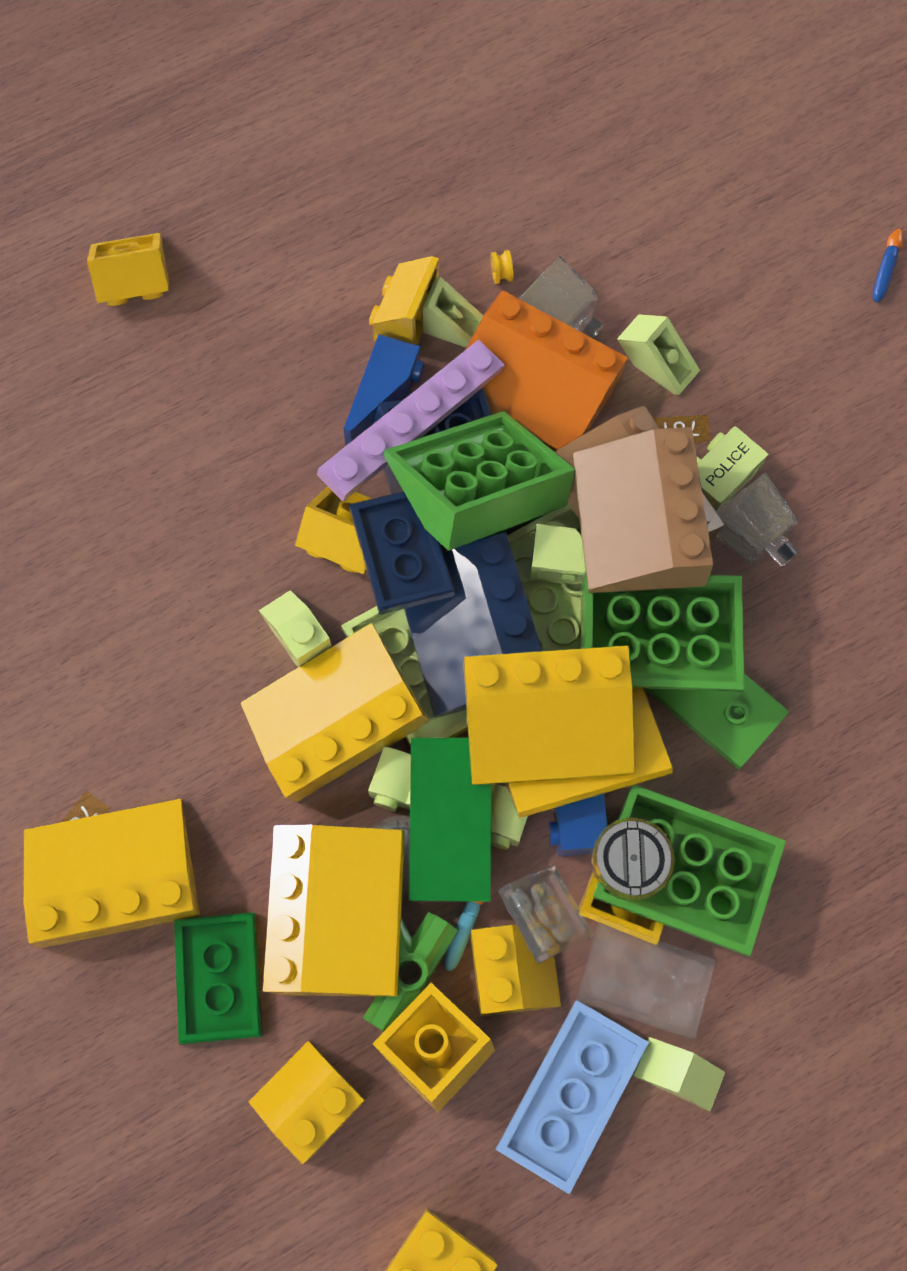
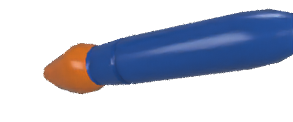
M900 228L893 231L887 239V249L873 286L872 298L874 302L881 301L887 292L898 253L903 246L902 230Z

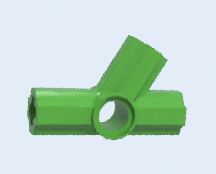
M428 912L412 938L401 918L397 997L376 996L363 1019L384 1032L429 985L432 974L456 937L458 930L437 915ZM415 964L422 969L420 980L413 985L404 984L401 981L402 970L408 965Z

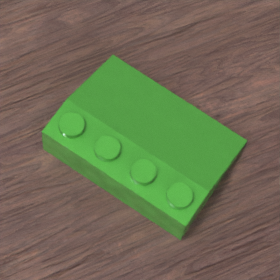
M505 411L386 449L384 452L387 463L424 528L448 551L567 506L575 469Z
M585 571L581 584L582 649L628 646L632 688L743 692L742 576L709 575L705 587L588 593Z
M635 784L632 785L626 794L616 825L627 821H637L648 824L660 832L666 840L671 853L669 873L664 882L655 890L646 894L630 895L622 893L609 885L600 872L593 898L750 957L786 840Z

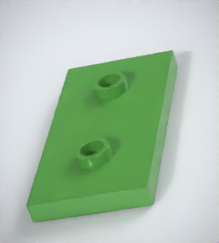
M745 674L743 692L643 688L738 770L741 769L789 713L785 707Z

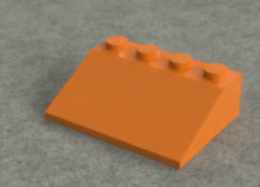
M504 290L499 293L489 307L466 347L468 349L476 341L480 340L504 364L502 372L481 388L484 389L491 414L505 411L554 452L589 431L621 382L628 360L627 356Z

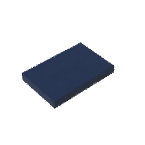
M404 491L349 504V510L379 615L454 596L455 591L441 543L424 528Z

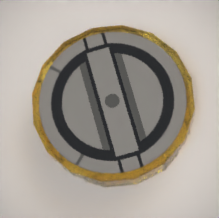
M631 817L616 820L603 829L593 846L591 862L596 879L606 890L610 891V894L618 899L634 902L649 899L665 887L673 874L675 856L671 841L661 828L648 820Z

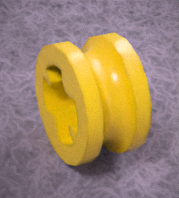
M504 250L502 255L491 252V269L494 283L500 284L502 279L513 282V264L510 251Z

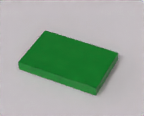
M256 913L175 919L174 937L179 1044L263 1037Z

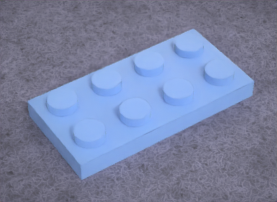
M576 1000L495 1150L570 1195L649 1042Z

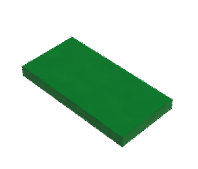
M411 738L409 901L491 902L492 784L472 785L469 738Z

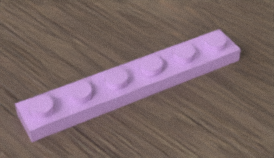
M480 340L476 341L320 466L317 476L342 501H345L389 465L384 457L386 449L422 438L499 375L504 368V364Z

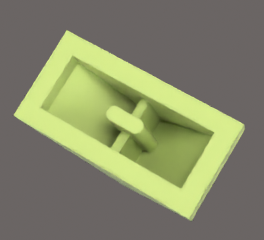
M436 277L423 306V333L466 348L483 315L442 277Z
M648 1037L647 1041L649 1043L633 1076L698 1107L711 1111L725 1072L693 1052Z

